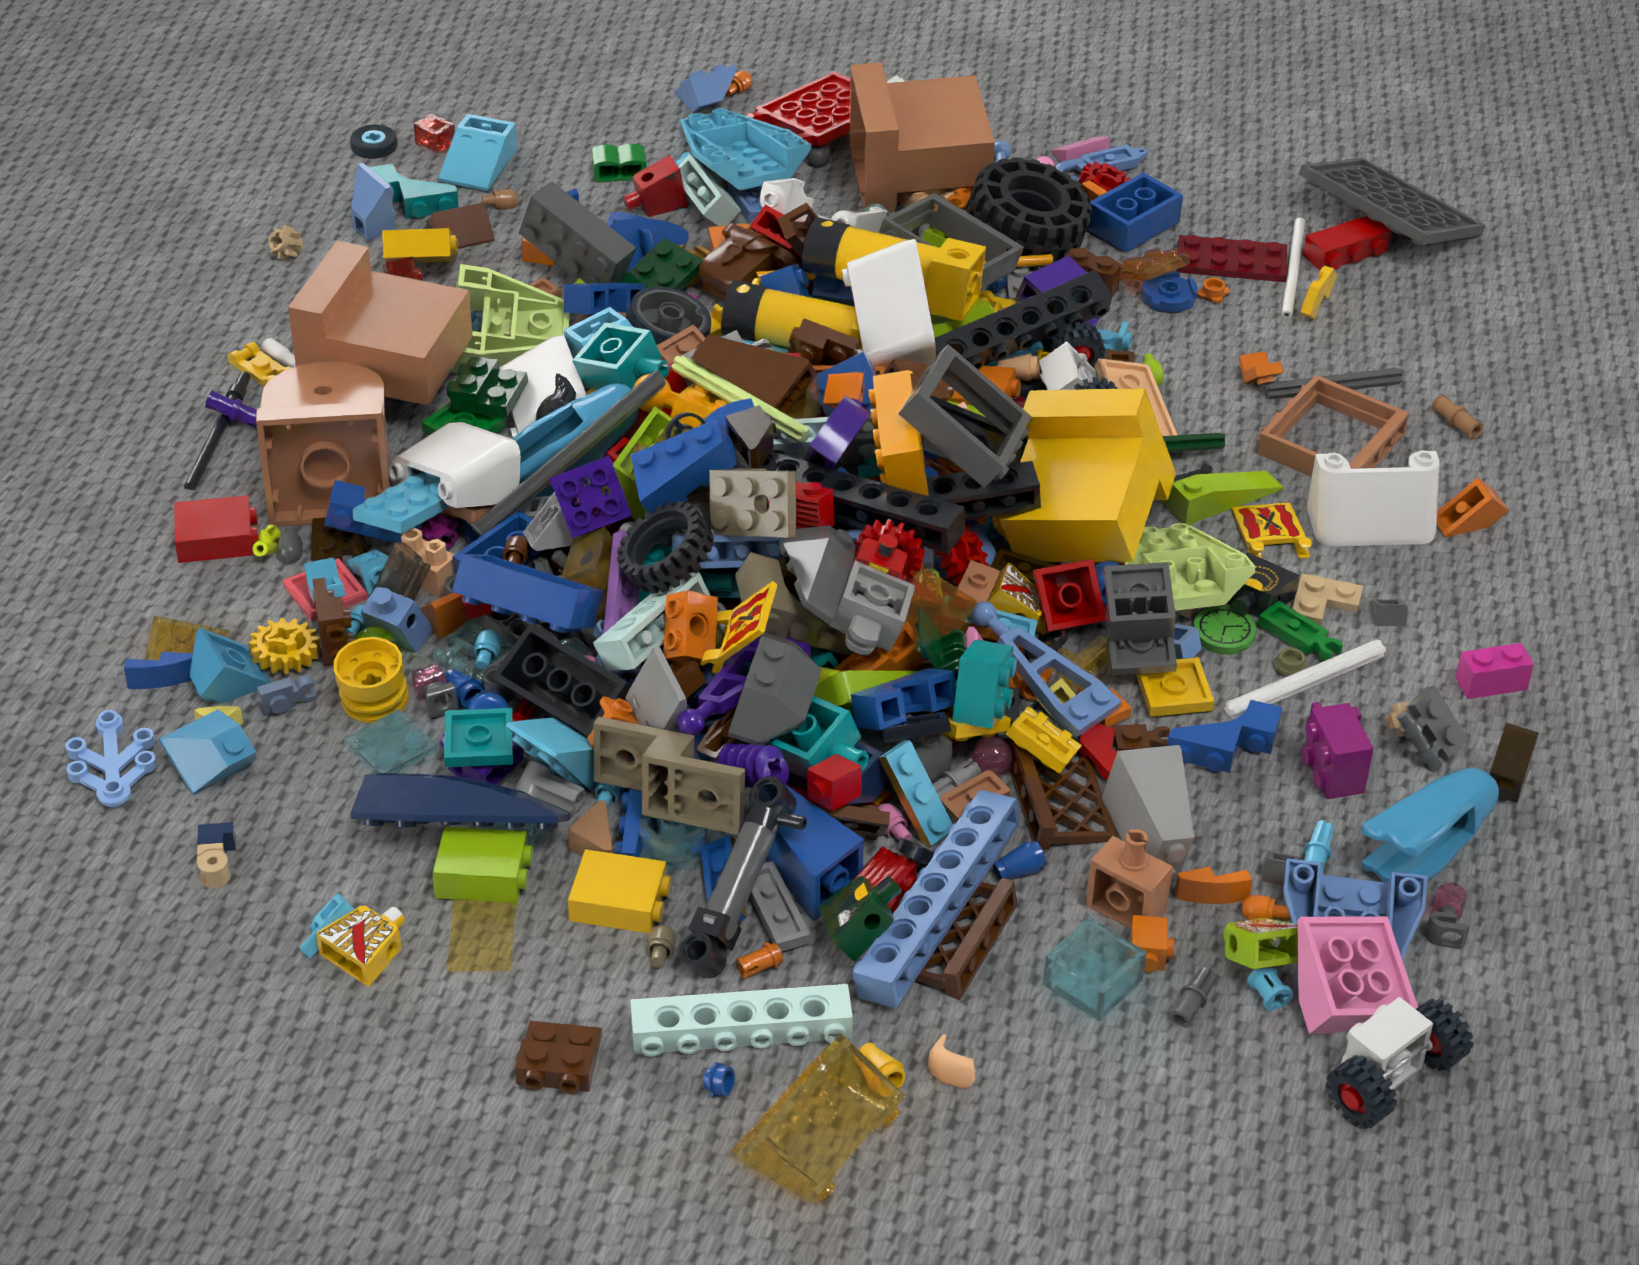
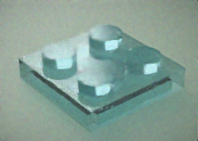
M400 709L344 738L345 746L373 773H399L438 751L437 744Z

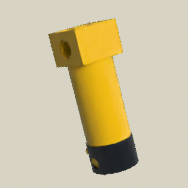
M817 217L807 233L803 249L802 266L806 273L844 281L842 269H847L848 262L907 239ZM947 238L941 247L916 242L930 314L963 321L980 298L986 247L952 238Z
M758 278L753 279L752 283L733 280L730 284L721 318V333L723 336L737 330L741 339L757 342L765 338L768 339L771 345L789 349V339L794 327L800 328L805 318L859 339L857 350L862 349L854 306L773 290L763 286L762 281Z

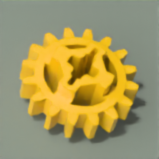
M281 618L280 622L276 623L269 620L268 627L259 625L257 626V633L250 634L249 653L252 655V662L259 663L261 670L271 667V673L273 674L278 669H283L284 674H288L289 669L294 668L300 672L301 665L310 667L312 659H318L320 641L317 636V630L309 629V623L307 622L298 625V619L295 618L290 623H287L285 618Z

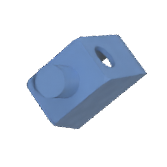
M375 588L361 610L367 633L378 638L387 639L390 642L392 638L393 644L416 653L423 647L434 630L416 602L391 592L388 588Z

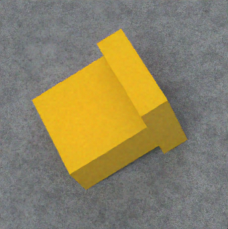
M1146 389L1029 391L1023 409L1032 418L1027 425L1029 439L1020 462H1033L1040 483L1041 508L1002 514L999 521L1012 551L1044 562H1079L1093 559V562H1133L1153 500H1168L1176 476Z

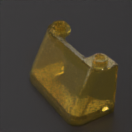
M841 1033L800 1073L730 1151L742 1163L809 1203L815 1198L822 1202L836 1187L831 1180L835 1177L838 1169L879 1124L886 1128L901 1113L897 1106L906 1095Z

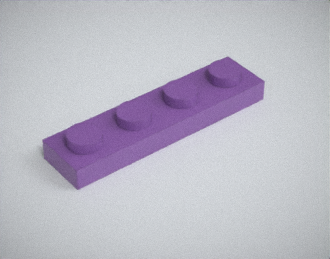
M623 529L613 534L603 634L636 607L639 601V589L628 579L617 562V557L619 556L617 550L618 547L622 546L620 541L622 537H628Z

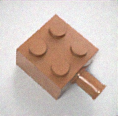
M1140 829L1129 830L1128 834L1126 833L1125 835L1126 842L1112 836L1091 859L1086 906L1131 929L1133 915L1162 917L1167 912L1173 866L1146 853L1148 835Z

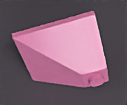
M1388 916L1300 917L1297 920L1299 1003L1309 1034H1330L1350 1030L1355 1024L1359 1022L1363 1024L1370 1019L1381 1005H1389L1398 997H1401L1413 1008H1418Z

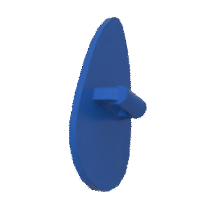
M626 219L609 225V227L636 247L627 272L663 238L677 245H685L689 239L686 229L668 221Z

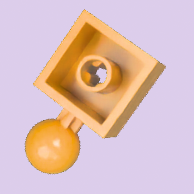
M646 374L640 377L634 384V387H636L650 374ZM665 379L666 385L639 408L646 412H651L654 407L660 410L667 408L672 410L671 418L680 413L691 412L705 419L713 411L729 403L696 383L691 384L678 394L671 391L670 385ZM692 416L683 417L678 420L681 424H688L693 428L701 424L698 419Z

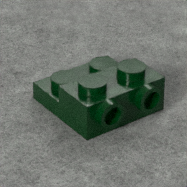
M470 357L467 363L459 365L457 379L448 382L447 396L451 399L452 409L508 416L528 383L527 372L499 369L497 359Z

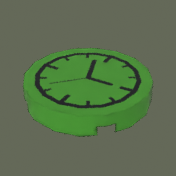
M1219 605L1208 607L1198 613L1193 623V627L1198 628L1201 646L1217 654L1233 655L1245 648L1247 650L1252 646L1256 638V623L1248 614L1244 616L1235 614L1231 606Z

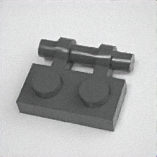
M1430 686L1426 687L1407 705L1410 713L1404 711L1397 716V719L1402 725L1401 731L1405 738L1411 739L1418 750L1416 755L1420 761L1426 763L1429 769L1435 772L1443 766L1437 755L1443 759L1450 758L1468 740V737L1437 688Z

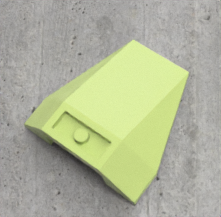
M1184 523L1172 524L1170 528L1161 529L1144 527L1134 561L1125 562V565L1169 562L1175 611L1225 605L1255 573V565L1246 554Z

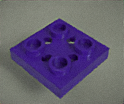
M610 456L549 478L572 538L632 516ZM585 477L590 480V484L586 486L584 485L588 483L587 480L581 483V479ZM603 487H609V488H610V491H611V492H610L609 495H608L609 491H608L607 489H605V490H604L605 496H604V494H603V492H602V488H603ZM577 498H578V499H579V502H580V506H578V507H573L572 504H571L572 500L574 499V505L577 506V505H578V500H577ZM592 510H596V515H598L601 512L600 516H593Z

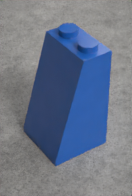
M785 784L787 789L796 798L797 806L793 814L806 817L807 826L802 831L780 826L766 861H774L786 887L808 916L816 921L822 916L818 906L848 885L863 869L864 839ZM751 793L749 794V811L753 804Z

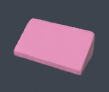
M1093 137L1051 150V153L1061 162L1080 158L1083 154L1109 149L1110 138Z

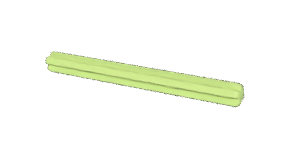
M676 356L674 358L672 369L678 374L728 403L752 398L755 407L760 405L767 416L771 415L773 417L777 431L798 443L807 441L810 433L807 426L685 356Z

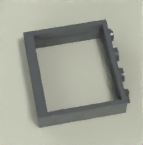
M935 193L884 218L879 230L881 234L907 240L915 239L916 242L931 245L910 232L928 223L952 239L985 246V259L989 261L983 267L981 289L1014 271L1024 248L1022 245ZM934 203L938 205L937 212L934 210Z
M949 344L929 364L898 413L983 488L993 479L996 482L999 479L1001 480L1007 473L1009 464L1016 457V451L1023 444L1022 440L1029 432L1027 425L1032 418L1031 415ZM941 379L1006 434L996 455L929 398Z

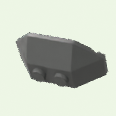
M766 632L762 634L727 736L756 746L764 745L769 740L782 736L804 724L822 669L796 642Z

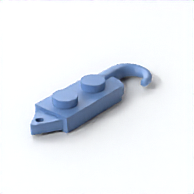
M1127 144L1083 154L1080 158L1062 161L1055 167L1061 172L1074 169L1081 172L1083 166H1086L1088 162L1093 164L1094 161H1097L1100 165L1107 163L1111 167H1117V170H1127L1139 167V162L1148 156V149L1130 148ZM1071 176L1074 181H1077L1076 176Z

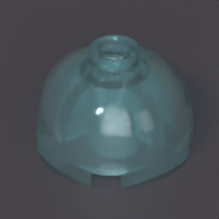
M642 815V819L639 822V836L643 848L651 858L666 861V865L677 866L699 855L706 844L707 828Z

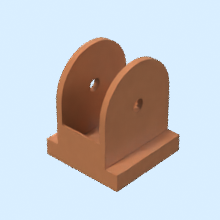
M325 361L290 368L267 382L262 391L261 408L257 409L256 424L269 525L273 524L276 527L312 524V518L326 517L335 480L365 487L364 496L366 499L376 497L391 487L389 477L391 453L387 439L384 383L376 372L354 363Z

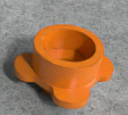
M1208 278L1203 282V288L1197 291V295L1201 298H1207L1214 303H1220L1223 297L1229 294L1230 290L1228 287H1225L1223 280Z

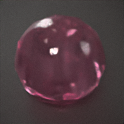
M985 737L975 745L973 763L976 762L981 773L988 770L1001 777L1010 769L1013 762L1012 750L1003 739Z

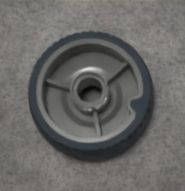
M662 286L651 287L637 292L625 315V318L634 328L650 330L656 345L693 324L705 338L710 334L711 317L704 304L684 291Z

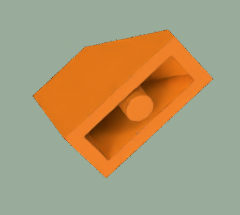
M1477 478L1437 511L1436 524L1445 537L1488 528L1509 510L1497 492L1480 478Z

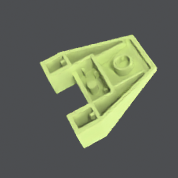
M460 264L456 288L469 290L470 310L482 311L480 332L472 331V339L450 373L458 374L459 365L467 363L470 357L497 359L499 367L547 339L564 335V330L569 328L570 313H564V299L489 268Z

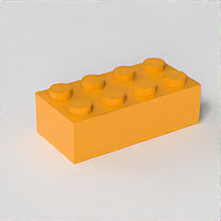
M910 370L873 376L874 389H869L868 391L871 408H875L871 409L873 427L875 428L873 429L875 446L878 448L875 450L877 465L881 472L885 471V473H880L881 483L929 496L921 433L898 414L913 391Z

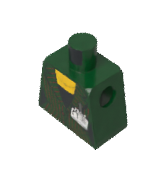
M859 876L818 906L831 941L854 962L893 923L894 917L888 903L902 892L898 884L890 876H887L874 886L864 876Z

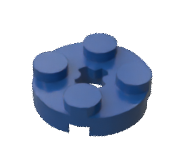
M1170 270L1157 271L1150 274L1149 280L1143 281L1141 295L1144 302L1150 305V308L1154 311L1179 312L1193 308L1197 299L1198 286L1189 276L1187 280L1181 278L1180 272Z

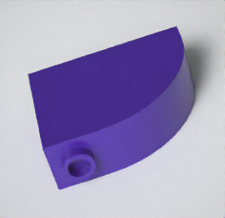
M1066 256L1026 275L1016 297L1023 301L1087 272L1071 257ZM1100 318L1088 320L1082 323L1081 326L1083 327L1085 323H1088L1091 328L1093 326L1096 327Z
M845 396L809 445L803 461L835 469L871 416L868 408L859 400Z

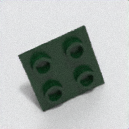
M918 607L916 628L919 633V641L916 645L920 655L925 660L929 659L934 669L954 671V677L957 680L959 660L967 650L966 634L960 629H954L942 636L922 607Z

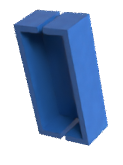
M462 554L452 590L454 593L463 595L462 601L474 605H481V603L492 605V611L510 615V612L521 614V620L534 624H539L540 621L550 623V629L562 633H568L569 631L580 633L582 628H594L603 590L484 554Z

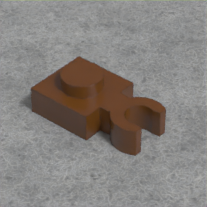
M1146 724L1113 725V728H1115L1114 742L1116 751L1167 746L1168 739H1161V737L1169 736V727L1160 726L1153 731H1147Z

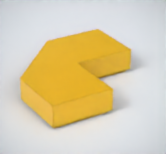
M1322 267L1318 275V281L1314 280L1309 286L1301 308V313L1304 317L1314 320L1322 299L1330 297L1338 275L1334 268Z

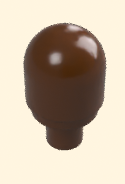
M520 535L510 537L503 550L504 560L523 565L527 561L530 552V544L527 539Z

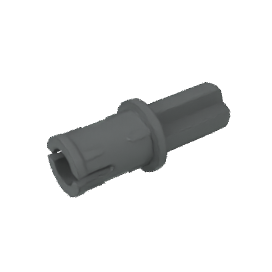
M1208 966L1197 971L1189 985L1184 986L1180 990L1181 997L1169 1013V1020L1184 1028L1190 1026L1199 1008H1203L1207 1004V995L1217 981V973L1213 972Z

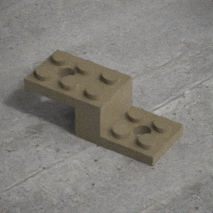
M762 468L709 470L710 484L705 488L703 485H700L686 495L688 500L684 502L685 504L689 503L693 506L695 503L704 502L710 513L712 535L796 537L795 471H766V469ZM767 498H768V500H769V509H768V511H767Z
M598 717L593 723L595 782L642 791V815L739 835L744 824L745 769L694 759V735L604 717ZM621 750H627L632 753L635 761L627 760L621 753ZM702 790L711 791L716 796L717 801L708 800Z

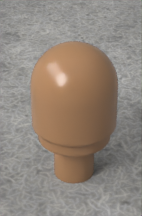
M497 189V191H493V195H482L481 203L485 202L486 206H495V209L499 210L513 209L519 204V196L512 189Z

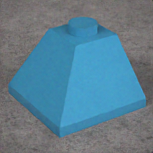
M203 628L198 629L194 643L190 678L197 688L196 693L202 699L208 702L214 700L225 703L256 692L259 686L272 683L265 671L260 669L259 663L252 662L249 646Z
M220 710L213 711L159 738L160 744L192 794L251 766L257 753L240 724Z

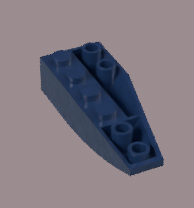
M379 772L365 775L351 810V819H363V825L382 826L384 823L394 822L395 827H415L416 824H428L429 822H441V825H461V822H473V826L480 827L493 826V823H505V827L522 828L526 827V823H537L538 829H557L558 823L570 820V813L527 794L475 779L438 774Z

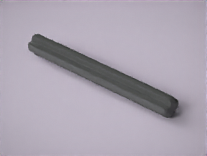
M1388 368L1320 377L1350 389L1400 384L1402 382V371L1398 368ZM1312 378L1266 383L1265 395L1269 399L1296 396L1302 385H1307Z

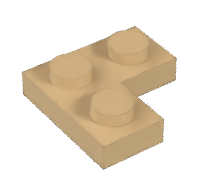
M1302 573L1292 609L1321 626L1326 606L1357 612L1363 586Z

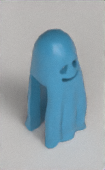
M609 384L586 396L569 402L522 430L513 438L519 446L521 456L519 485L632 389L625 384ZM639 408L563 473L596 461L629 430L637 420ZM550 483L535 497L551 496L554 493L552 484Z
M1463 768L1436 779L1370 820L1365 821L1361 828L1362 835L1386 842L1362 861L1363 870L1373 871L1385 883L1389 882L1392 871L1427 876V882L1446 868L1458 852L1477 833L1485 818L1492 813L1499 797V787L1496 781L1487 772L1479 768Z

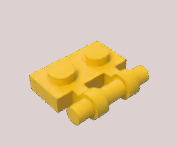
M1028 706L1011 725L1006 735L1013 739L1017 746L1028 750L1040 759L1043 765L1060 774L1082 745L1072 739L1073 735L1066 729L1061 731L1049 722L1047 715L1042 712L1038 714Z

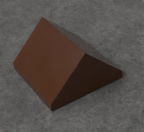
M485 202L435 212L427 220L430 229L449 228L452 235H456V239H458V249L495 241Z

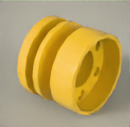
M367 637L348 643L338 652L334 659V674L339 688L341 706L349 717L364 723H382L396 718L405 710L409 702V689L404 674L402 654L395 644L387 639Z

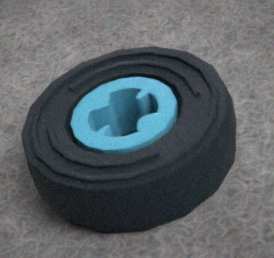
M365 125L356 129L350 137L352 151L357 156L367 159L389 156L398 146L395 131L385 125Z

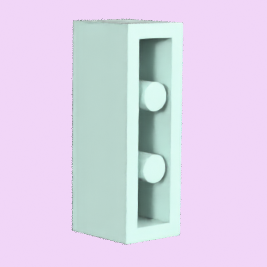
M689 154L678 165L681 171L684 190L705 217L718 226L728 225L734 220L741 209L712 171Z

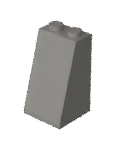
M1179 745L1117 751L1101 798L1122 841L1126 842L1125 835L1132 829H1140L1147 833L1146 853L1173 866L1171 884L1176 882L1177 873L1182 871L1194 840L1182 750Z

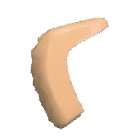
M943 1034L929 1053L928 1069L931 1075L942 1083L969 1089L975 1081L976 1070L974 1060L946 1050L944 1048L946 1034Z

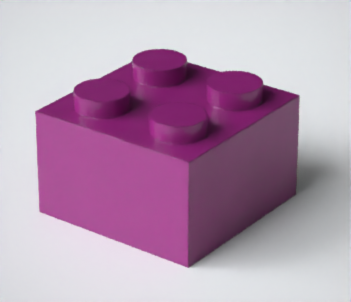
M1350 703L1311 709L1310 720L1305 727L1306 742L1305 747L1301 749L1303 764L1310 766L1313 771V782L1316 789H1322L1327 800L1364 794L1374 748Z

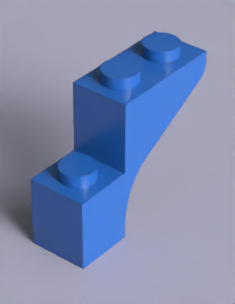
M1250 700L1246 711L1234 720L1172 729L1168 736L1167 746H1180L1183 764L1190 763L1206 767L1210 771L1230 773L1238 747L1247 748L1254 753L1264 752L1271 754L1279 730L1283 707Z

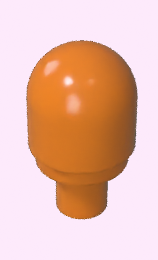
M746 71L736 72L725 96L729 97L739 89L738 94L748 90L752 85L751 75Z
M1250 895L1245 898L1241 906L1242 914L1247 920L1259 918L1290 920L1287 906L1277 905V900L1272 899L1270 896Z

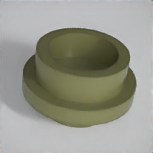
M1286 648L1277 655L1275 668L1279 673L1290 676L1306 669L1307 661L1302 651L1296 648Z

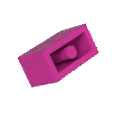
M1522 643L1461 652L1455 678L1467 699L1528 690L1534 663Z

